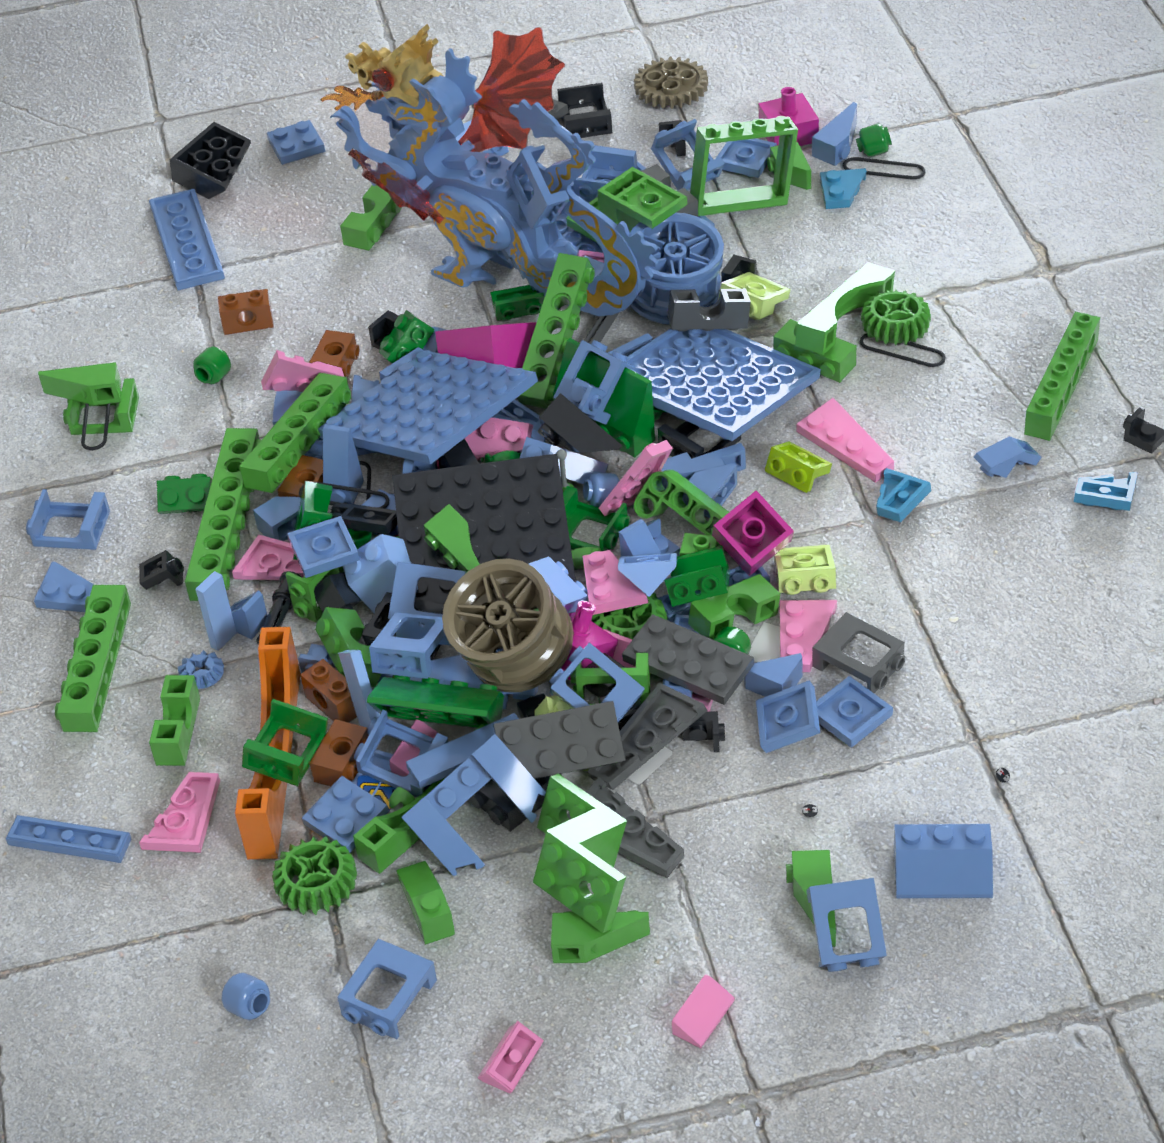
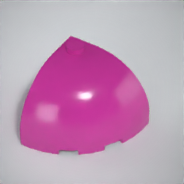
M537 322L435 331L437 350L440 354L466 357L471 360L485 361L497 365L502 364L512 368H522Z

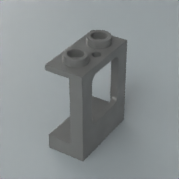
M846 612L812 647V667L823 671L829 664H832L866 682L867 689L875 693L878 689H883L889 677L903 667L906 660L904 655L905 642ZM857 634H864L890 648V651L873 667L842 652Z

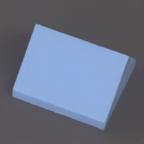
M677 553L621 556L618 562V570L650 597L675 569Z

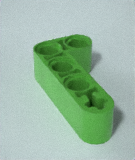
M670 469L652 473L634 502L635 513L641 518L647 519L662 515L670 507L705 535L711 536L714 524L729 513V511L678 472ZM663 477H665L668 482V486L666 489L662 485ZM684 493L688 495V505H686L683 501ZM649 499L653 502V511L648 507ZM705 509L710 513L709 522L704 517Z

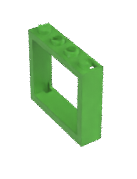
M778 116L772 119H754L753 121L746 122L733 121L729 124H709L697 127L690 193L698 199V216L788 204L798 128L790 117ZM780 136L773 185L704 193L710 144Z

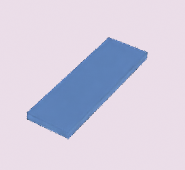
M195 189L150 199V208L177 291L225 279Z

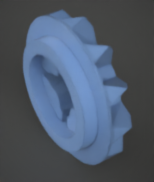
M204 650L199 655H195L192 652L191 658H182V665L178 667L179 675L195 676L198 689L214 685L221 679L224 673L222 658H218L215 652L207 654ZM205 665V670L199 669L196 671L195 667L202 668Z

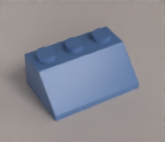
M990 824L894 825L896 898H993V849Z

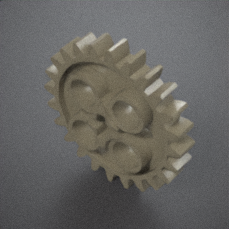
M670 56L666 61L663 58H660V62L651 60L652 65L644 64V69L639 68V73L635 74L634 79L635 94L639 95V100L645 99V104L652 102V107L660 104L661 109L665 108L666 105H669L671 109L674 108V105L682 108L683 103L691 105V100L698 102L699 97H704V92L708 90L707 70H703V65L697 66V61L690 63L689 58L681 61V57L673 60Z

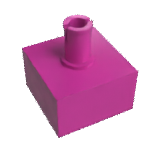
M785 87L781 89V98L758 103L759 119H772L778 116L790 117L798 128L796 142H798L799 146L812 144V137L819 132V118L803 93L796 94L794 88ZM780 136L766 137L769 142L777 143L778 146Z
M757 490L714 524L712 531L714 539L721 546L723 545L724 550L748 576L789 544L794 534L793 529Z
M579 601L576 612L569 613L574 635L568 658L561 667L564 671L572 663L568 659L579 646L584 649L589 642L600 652L606 653L613 658L618 639L591 621L596 607L590 602ZM584 659L582 661L583 668H586L593 661Z

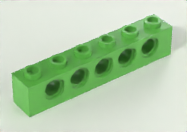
M564 253L558 254L522 367L523 370L536 372L537 379L543 375L547 376L543 381L535 383L517 397L521 404L547 409L552 401H554L553 393L566 342L569 338H572L574 330H577L579 327V313L581 307H584L587 302L586 291L588 285L594 279V268L586 257ZM576 282L572 287H567L569 283ZM569 305L567 309L559 311L562 306ZM562 328L559 333L552 334L555 329ZM554 352L551 357L544 358L547 353Z
M1075 311L1026 410L1024 435L1048 441L1051 440L1098 342L1101 317Z
M319 372L239 466L245 488L268 493L275 491L292 468L297 465L300 457L305 455L320 437L318 428L323 426L329 418L339 414L345 405L349 403L351 391L346 377Z
M93 585L90 596L86 597V611L84 617H81L79 621V636L74 639L73 643L74 654L67 664V679L62 682L61 700L55 706V718L60 721L63 732H98L131 607L126 585Z

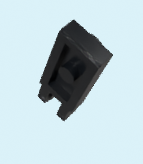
M336 503L331 507V512L329 513L332 514L331 519L341 516L346 527L354 531L389 535L398 525L396 510Z

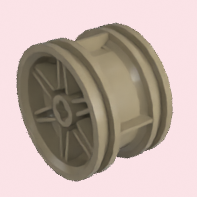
M495 559L476 566L457 581L449 592L444 604L442 616L443 629L449 643L484 684L497 686L499 691L523 692L547 682L563 666L572 648L573 625L566 608L553 594L543 576L533 566L523 561ZM497 649L502 650L501 652L495 653Z

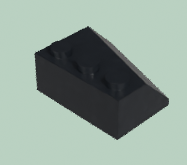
M213 122L169 159L172 181L189 190L195 189L197 194L207 199L226 191L251 144V139Z
M561 393L539 417L540 428L548 444L558 445L560 448L579 453L619 450L622 447L619 442Z

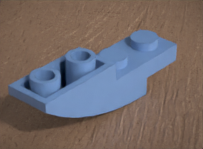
M741 443L692 459L686 452L668 458L662 470H674L688 481L697 471L731 463L737 465L738 472L746 469L745 448ZM663 477L662 485L666 489L668 486L667 479Z

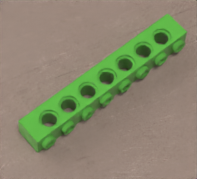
M226 428L185 579L190 601H198L196 588L214 571L223 576L225 588L229 590L230 570L235 568V550L240 548L239 534L245 528V511L250 509V492H254V489L245 488L239 466L262 440L259 438L257 428Z

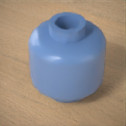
M593 473L583 485L584 500L588 501L589 505L600 507L619 483L618 476L614 473Z
M235 974L227 981L223 988V1007L229 1013L242 1019H256L267 1010L270 1004L268 985L263 980L250 974Z

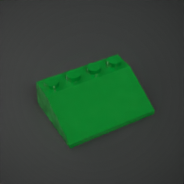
M569 338L566 342L553 397L580 345L579 342L572 338ZM592 351L589 352L576 378L599 388L610 367L609 360ZM625 367L603 410L611 415L607 424L596 420L593 421L622 445L619 449L621 452H625L635 458L646 446L655 441L652 381Z
M393 675L392 678L383 677L367 697V703L380 714L382 710L387 711L389 718L414 721L417 719L422 722L478 728L481 724L486 726L500 720L504 702V695L501 691H497V686L480 684L479 688L468 687V683L462 681H451L450 685L439 684V680L428 677V679L422 678L421 681H412L408 676Z

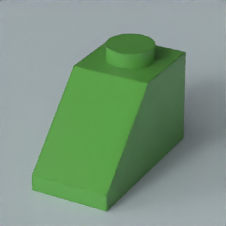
M796 142L790 185L809 190L811 189V168L798 142ZM778 146L770 147V157L767 158L768 169L770 172L773 171V173H775Z

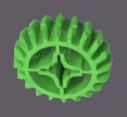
M885 290L883 294L876 292L875 296H870L868 301L864 302L861 321L863 331L868 333V337H875L876 342L884 341L885 345L894 343L896 346L897 343L906 345L908 341L916 342L917 338H923L924 333L928 332L931 314L928 303L924 302L923 297H917L916 293L908 294L906 290L903 292H898L897 290L889 292Z
M652 593L650 597L647 596V604L595 614L592 616L591 621L602 629L633 640L652 614L667 620V613L662 600L657 598L656 593Z
M313 836L310 842H305L301 839L298 846L290 844L289 852H281L280 860L275 861V870L272 871L275 893L279 896L283 905L288 904L292 911L299 908L300 912L304 915L308 910H312L317 915L319 909H325L329 913L331 905L340 907L341 899H349L350 890L355 889L357 870L354 857L349 853L346 846H341L337 840L330 843L326 836L321 841H317ZM333 867L338 869L335 875L331 874ZM295 875L298 876L296 884L292 882Z

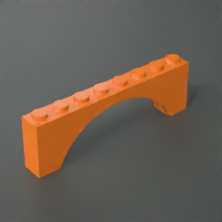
M290 627L261 628L258 647L261 681L260 731L270 716L271 701L273 699L297 707L301 672ZM279 729L269 746L291 753L293 731ZM257 772L254 773L253 780L248 789H238L235 816L247 860L278 859L287 783Z

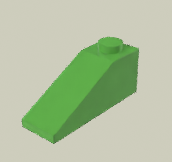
M830 850L792 851V864H786V882L793 883V896L813 924L811 903H808L806 890L811 886L832 884ZM832 910L828 913V923L832 947H836L835 910Z
M426 860L396 870L425 945L455 935L451 910Z

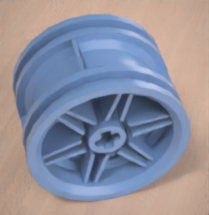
M675 213L653 229L639 222L631 230L630 233L633 235L641 231L644 234V241L654 243L658 247L652 254L658 260V264L655 267L648 266L654 276L651 280L646 279L642 294L630 305L639 315L654 322L670 324L667 317L670 290L695 289L700 306L710 307L717 303L720 293L721 277L719 271L722 267L724 243L722 236L714 226L697 216Z

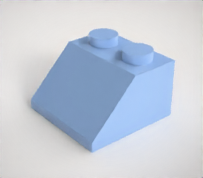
M380 534L357 549L359 561L343 566L348 585L373 613H375L377 604L382 601L386 592L392 593L397 562L411 563L404 540Z
M546 557L529 563L543 576L553 594L566 608L568 614L576 612L579 601L588 602L587 589L581 582H574L568 576L569 572L561 562L557 561L555 563L550 557Z

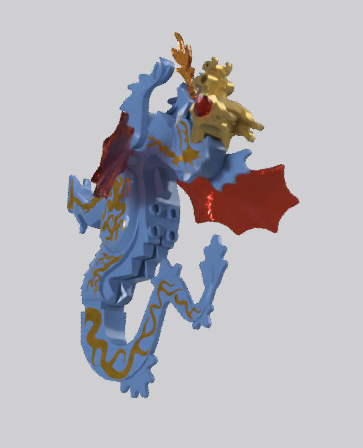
M428 24L421 28L417 35H413L392 53L386 47H382L378 51H372L367 43L362 42L359 44L362 52L357 56L352 53H348L345 56L349 60L348 67L350 71L354 74L357 73L359 83L363 89L358 87L354 91L345 86H336L334 91L340 94H327L320 100L322 102L325 100L339 102V105L334 108L336 112L330 118H340L336 125L347 135L344 149L352 157L353 167L358 169L361 166L363 169L362 176L369 180L373 186L377 185L386 191L398 207L411 208L423 221L430 216L434 225L453 247L456 257L446 256L442 260L444 265L433 268L431 275L459 287H468L473 281L482 280L495 285L496 279L481 268L483 264L491 260L510 269L514 267L515 270L519 271L523 280L527 279L533 291L536 290L537 293H544L545 296L558 254L564 253L578 256L576 246L566 240L559 232L556 220L552 224L535 229L530 228L506 178L513 162L498 155L483 152L493 147L504 146L523 149L527 147L528 135L532 129L535 138L557 137L569 149L570 159L556 162L548 168L539 162L536 164L551 194L566 190L570 200L562 211L597 241L604 254V263L586 255L584 256L589 259L595 274L593 282L588 285L586 291L587 302L584 307H581V311L595 316L614 315L627 309L642 294L646 279L651 280L654 276L648 266L655 267L658 264V260L652 256L658 247L654 243L644 241V234L641 231L634 235L631 234L624 221L617 225L605 214L577 196L571 189V183L583 174L589 165L596 162V158L591 154L595 146L592 141L581 140L578 133L572 134L548 113L554 109L552 85L557 74L565 67V63L550 53L544 43L541 27L534 28L529 33L520 36L504 34L498 30L493 33L491 62L484 79L476 90L475 82L477 77L469 73V56L457 58L452 48H449L445 53V77L434 69L431 63L432 51L439 41L437 38L426 41L428 37L427 31L430 29ZM370 87L378 88L376 91L372 92L365 91L368 90ZM352 103H354L355 111L365 103L369 112L381 114L382 120L389 123L390 137L393 140L388 143L390 145L388 153L371 147L362 138L358 118L349 107ZM474 104L471 124L466 133L457 141L456 137L465 131L462 120L470 110L469 106ZM468 140L475 146L474 148L467 143ZM527 174L517 176L528 201H530L534 195V188ZM576 282L569 283L567 287H572Z

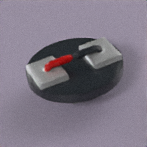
M999 768L996 771V778L1000 782L1005 783L1009 781L1010 773L1005 768Z
M807 804L803 807L802 812L806 817H814L817 815L818 809L813 804Z

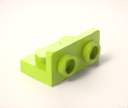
M788 441L771 447L765 472L808 493L812 489L815 478L830 473L832 463Z

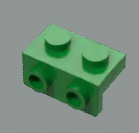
M530 285L490 292L496 321L536 315L540 313L545 298L544 293H537L536 290L533 291Z
M406 310L404 314L399 315L396 319L391 334L386 336L381 342L379 353L388 361L394 363L417 347L423 349L433 334L434 328Z
M193 474L191 478L181 479L179 476H166L164 480H157L158 513L171 514L204 511L212 478L207 477L206 474Z

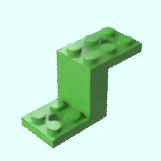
M631 167L598 189V197L589 202L590 205L605 214L617 225L624 221L629 232H631L639 222L653 229L687 205V196ZM569 216L566 218L567 226L597 243Z
M556 774L549 779L537 828L546 835L533 883L604 933L612 928L626 876L614 869L627 820L560 774ZM567 810L570 812L571 820L567 816ZM588 883L591 884V890H592V892H593L594 894H592V893L589 891L588 885H587Z

